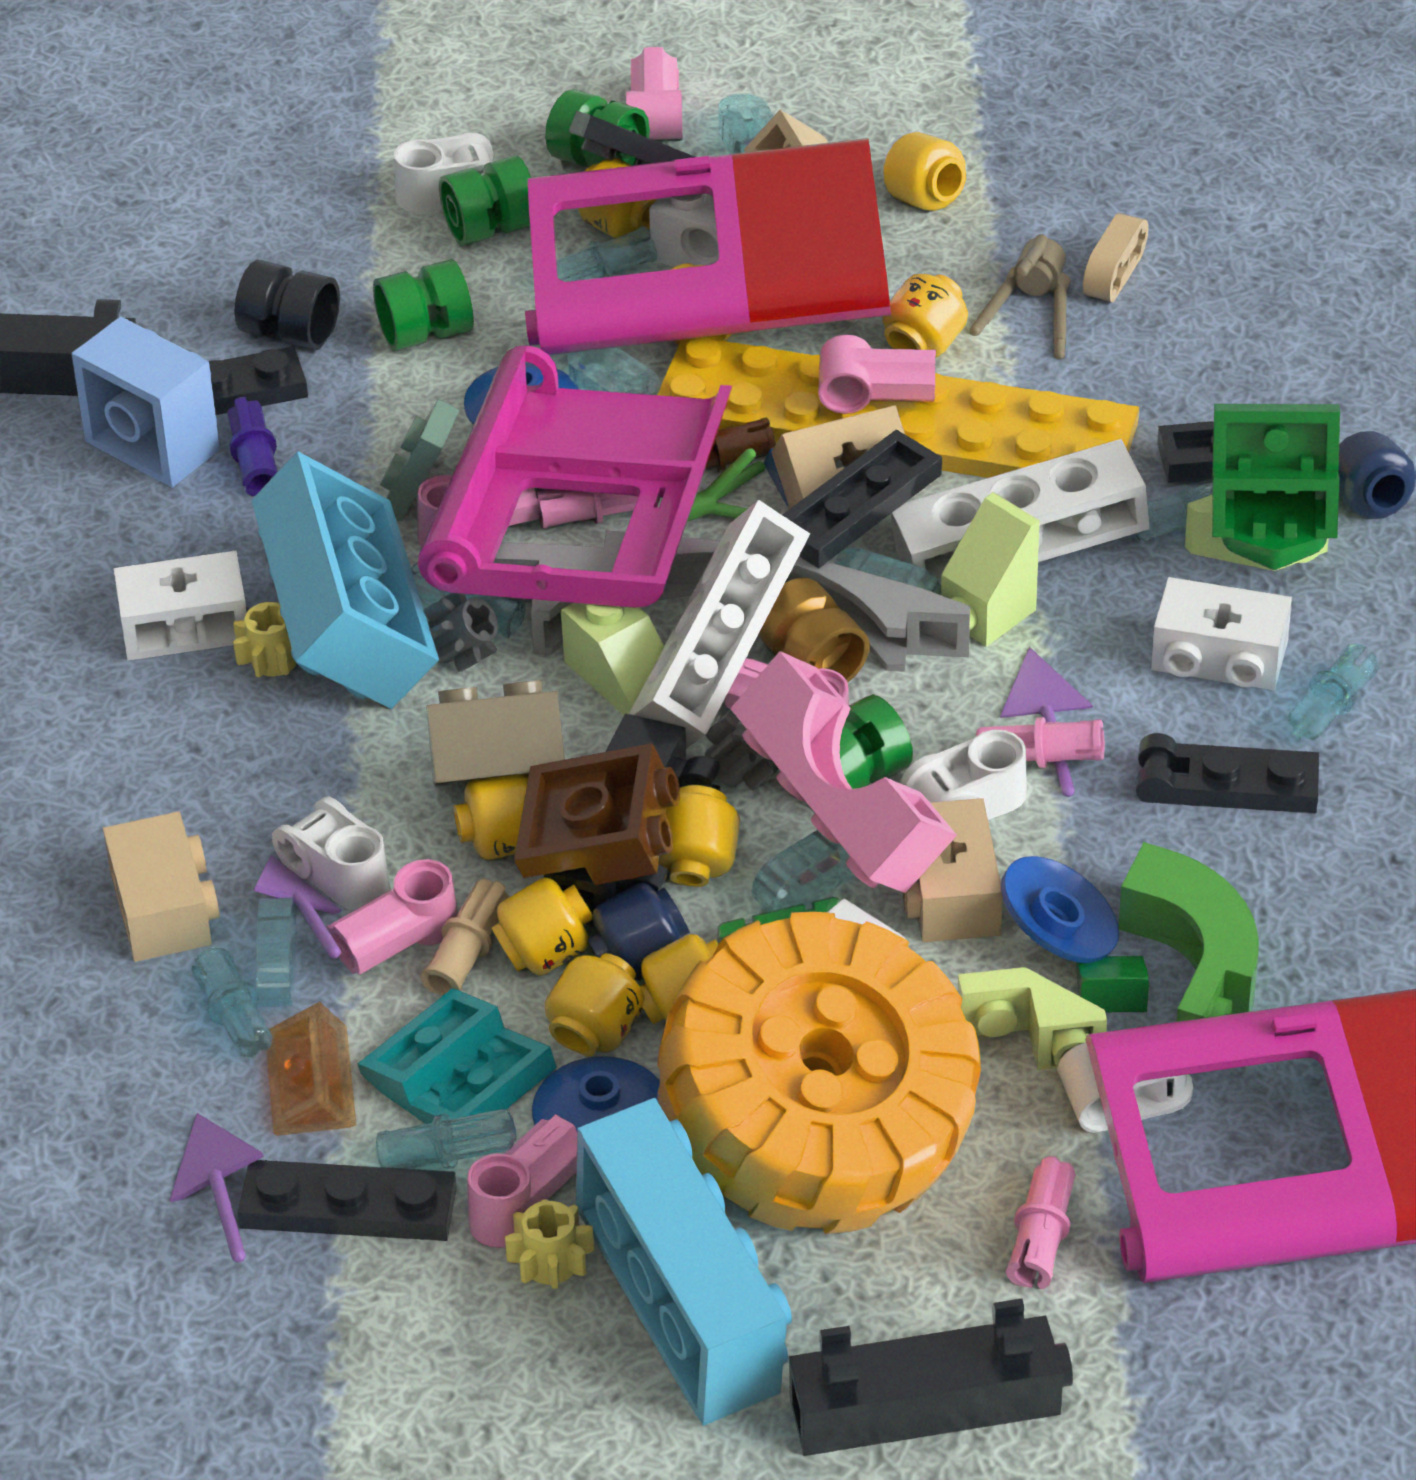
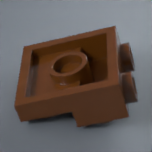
M653 743L530 766L514 862L523 878L586 867L593 883L598 885L657 874L659 856L670 854L673 850L672 829L665 815L667 808L678 806L680 801L679 783L674 770L671 767H664Z

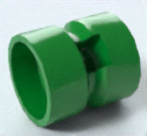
M571 89L565 91L557 98L550 110L545 132L547 150L552 157L583 167L587 165L590 167L606 158L581 149L585 138L569 132L576 111L592 115L647 138L650 135L649 119L642 109L613 100L608 104L602 97ZM616 151L614 158H619L633 166L635 158Z
M518 155L485 164L482 174L472 167L440 177L439 196L443 214L450 232L460 246L493 237L497 227L505 234L530 227L528 178L532 177L526 164Z
M453 259L423 266L415 278L407 271L377 278L373 281V298L376 314L382 333L393 352L426 343L429 333H434L439 339H444L473 330L474 316L471 297L463 273L457 262Z
M874 694L849 705L851 709L842 729L839 753L844 776L851 788H862L884 777L889 779L909 768L913 761V747L909 733L895 709L882 697Z

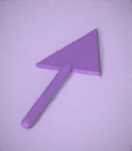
M1029 647L1000 718L1041 714L1046 722H1056L1054 712L1093 708V705ZM1067 760L1054 762L1062 793L1064 796L1070 797L1074 794L1075 789Z
M270 855L253 891L295 903L328 956L333 959L338 958L341 950L315 909L331 914L339 913L342 910L273 855Z
M197 1113L170 1202L183 1200L211 1185L233 1261L240 1263L244 1261L246 1254L223 1178L264 1157V1155L258 1149Z

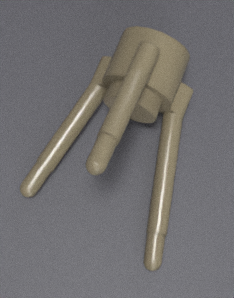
M1042 234L1025 243L1015 267L1009 270L1003 284L979 314L977 320L970 328V334L978 336L1016 287L1032 296H1039L1051 291L1054 293V357L1058 360L1065 357L1067 290L1071 283L1070 277L1062 272L1066 263V254L1063 248L1056 241Z

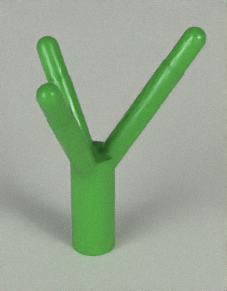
M753 449L745 450L705 490L697 492L687 522L707 514L736 519L748 509L717 501L765 470V464L762 461H757L745 468L756 457V452Z

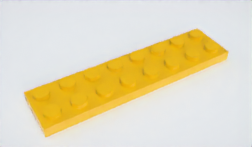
M710 337L680 340L657 394L660 396L706 399L715 396L719 391L720 385L732 386L731 395L719 429L734 427L767 417L770 421V427L773 429L776 444L784 433L896 405L905 435L942 457V471L985 478L1122 439L1129 453L1139 421L1138 406L1115 403L1109 400H1094L1057 394L1051 391L1012 387L994 382L949 377L935 373L934 402L870 401L865 408L855 413H836L826 408L819 398L820 355L722 341Z

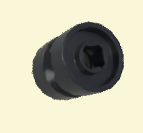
M257 259L250 263L240 280L235 298V323L240 331L270 339H275L280 335L283 342L319 350L336 325L340 306L339 285L336 279L304 270L295 273L293 276L292 268Z

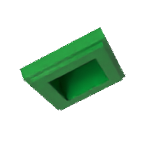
M1107 956L1102 960L1092 963L1076 962L1078 996L1104 1009L1105 1013L1147 1012L1149 977L1143 956Z

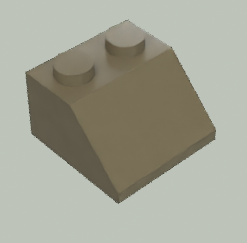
M542 680L503 684L504 697L478 699L477 687L438 691L439 704L426 706L433 784L523 773L529 774L530 766L565 760L558 692H543Z

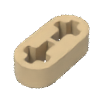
M1117 213L1089 257L1083 278L1084 295L1108 302L1115 301L1144 253L1149 230L1146 219L1123 213Z

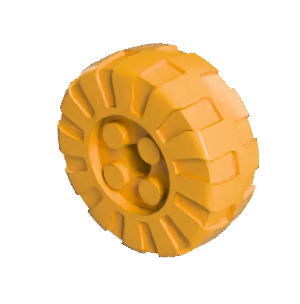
M791 912L790 918L763 925L757 920L723 938L714 954L707 961H699L682 985L669 1010L657 1061V1067L660 1072L658 1103L669 1121L677 1119L684 1127L692 1147V1160L701 1175L710 1173L716 1180L722 1195L747 1210L748 1217L789 1231H793L797 1226L823 1229L825 1234L852 1232L871 1227L881 1215L891 1210L901 1213L917 1201L947 1169L965 1137L974 1114L975 1094L981 1072L980 1049L976 1029L972 1023L966 1021L961 1010L962 997L942 970L933 961L926 962L921 956L911 950L906 939L868 921L864 924L837 919L835 918V913Z

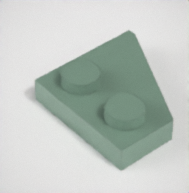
M440 399L436 401L425 420L417 415L415 416L400 446L401 449L407 451L405 458L395 453L380 483V486L390 490L386 499L391 501L396 521H403L418 494L419 486L425 481L439 456L460 411Z

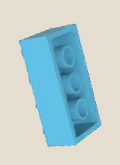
M297 451L251 500L259 527L258 533L263 541L270 567L269 573L274 581L280 603V613L284 619L292 647V657L307 673L312 675L321 674L343 685L351 694L360 699L370 698L392 709L439 661L391 501Z
M652 1098L579 1127L577 1134L576 1206H578L579 1215L585 1225L593 1226L594 1241L701 1424L705 1426L780 1394L783 1364L788 1362V1352L785 1345L786 1327L792 1322L788 1301L781 1288L776 1283L768 1285L759 1271L757 1253L748 1233L742 1227L734 1229L724 1213L725 1203L723 1195L714 1177L710 1173L701 1175L692 1160L691 1143L682 1124L677 1119L669 1121L656 1098Z

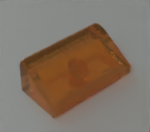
M318 1002L266 1030L265 1038L273 1133L276 1136L357 1126L347 1026L321 1002Z

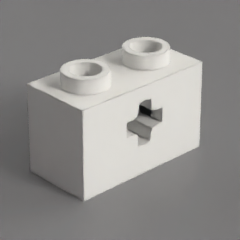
M237 551L114 568L127 661L233 645V641L236 639L233 623L234 621H244L247 613Z
M1168 577L1154 625L1151 670L1171 673L1179 677H1196L1232 683L1240 687L1275 690L1288 642L1292 597Z

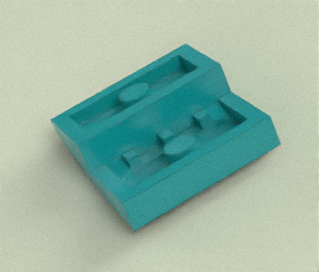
M454 988L450 989L357 1063L361 1075L379 1092L443 1137L461 1146L557 1068L550 1046L505 1028L498 1006Z

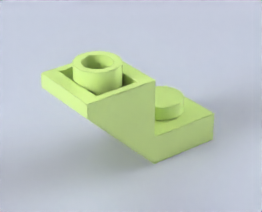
M1026 967L958 974V993L962 997L961 1010L966 1021L972 1023L976 1029V1034L1000 1037L1010 1032L1028 1030L1037 1070L1057 1068L1059 1060L1066 1052L1086 1042L1087 1034L1107 1031V1017L1104 1009Z

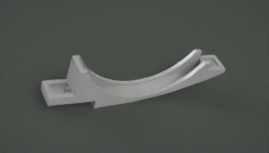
M606 530L604 547L502 542L494 563L525 566L544 564L552 568L611 572L625 532ZM682 537L663 594L657 601L691 596L720 541ZM798 556L785 581L786 583L795 578L806 577L817 581L833 598L836 605L842 611H845L869 638L870 652L886 671L905 672L906 655L969 658L970 606L923 588L831 562L825 563L818 569L800 556ZM481 595L484 601L532 603L533 654L552 655L563 645L561 609L572 604V602Z

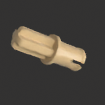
M484 878L476 881L457 916L446 920L441 929L443 940L430 963L420 975L421 982L430 992L444 995L452 988L461 991L462 984L477 958L488 954L492 946L490 935L493 930L491 927L499 921L497 917L498 906L502 901L509 898L505 892L506 886L497 880L491 882Z

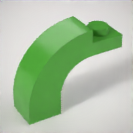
M1143 842L1121 885L1118 928L1119 930L1156 940L1174 948L1184 955L1196 971L1177 1008L1176 1022L1251 1012L1256 987L1259 938L1253 915L1246 902L1226 879L1203 863L1184 854Z

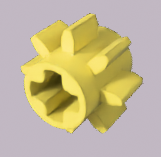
M277 602L257 604L247 611L244 621H234L233 623L236 638L233 641L237 665L251 663L256 677L259 678L262 675L286 676L297 664L291 654L292 647L284 619L280 613V603Z
M543 1199L541 1202L530 1206L524 1213L515 1212L513 1214L514 1233L505 1236L507 1262H520L521 1282L527 1283L533 1279L538 1283L551 1285L553 1289H557L560 1283L568 1280L573 1274L579 1276L586 1274L585 1254L594 1251L593 1226L579 1225L578 1206L572 1205L567 1207L563 1203Z

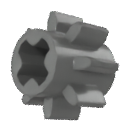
M450 593L424 609L425 615L430 619L428 625L438 654V662L449 663L454 661L458 672H462L497 651V648L491 641L498 633L497 616L492 607L482 598L473 597L467 600L465 594Z
M731 710L716 722L705 735L713 743L705 751V757L712 758L720 763V769L716 777L721 782L730 787H737L745 781L750 790H754L779 768L772 760L764 758L746 743L742 736L746 728Z

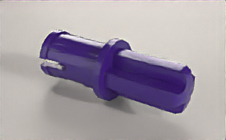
M239 397L234 401L235 406L227 411L233 436L229 447L231 456L239 463L245 492L253 497L278 472L274 459L277 444L275 436L267 429L261 404L257 400L247 402L246 397Z

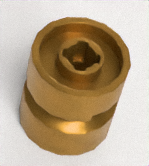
M807 577L795 578L784 583L758 633L759 638L775 656L781 651L813 665L817 669L834 670L843 675L847 683L864 666L870 652V642L865 632L845 611H842L836 605L833 598L817 581Z

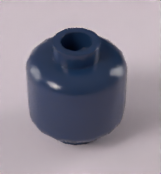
M1360 431L1346 437L1339 444V499L1351 511L1367 519H1383L1397 513L1409 501L1415 490V467L1408 455L1388 436L1375 431Z
M638 883L594 909L592 921L597 933L590 936L587 941L595 957L600 958L602 954L607 953L618 956L626 961L635 970L636 977L634 980L639 981L644 979L641 964L646 956L690 934V931L676 904L664 887L655 892L648 884Z

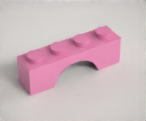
M779 651L730 708L746 728L742 734L746 743L758 754L775 763L780 769V772L776 775L778 782L792 796L806 802L815 812L811 817L812 824L827 839L836 844H841L850 855L846 860L847 867L866 885L876 888L880 883L906 893L957 836L925 796L915 789L886 777L862 788H851L844 776L839 753L842 729L851 708L817 667Z

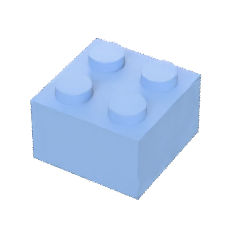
M121 316L72 352L85 442L171 488L220 450L209 361L158 336L154 331L145 329Z

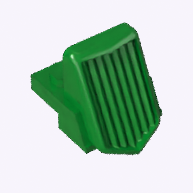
M1214 404L1212 537H1221L1223 544L1230 552L1272 570L1280 569L1314 555L1324 547L1327 538H1338L1339 404Z

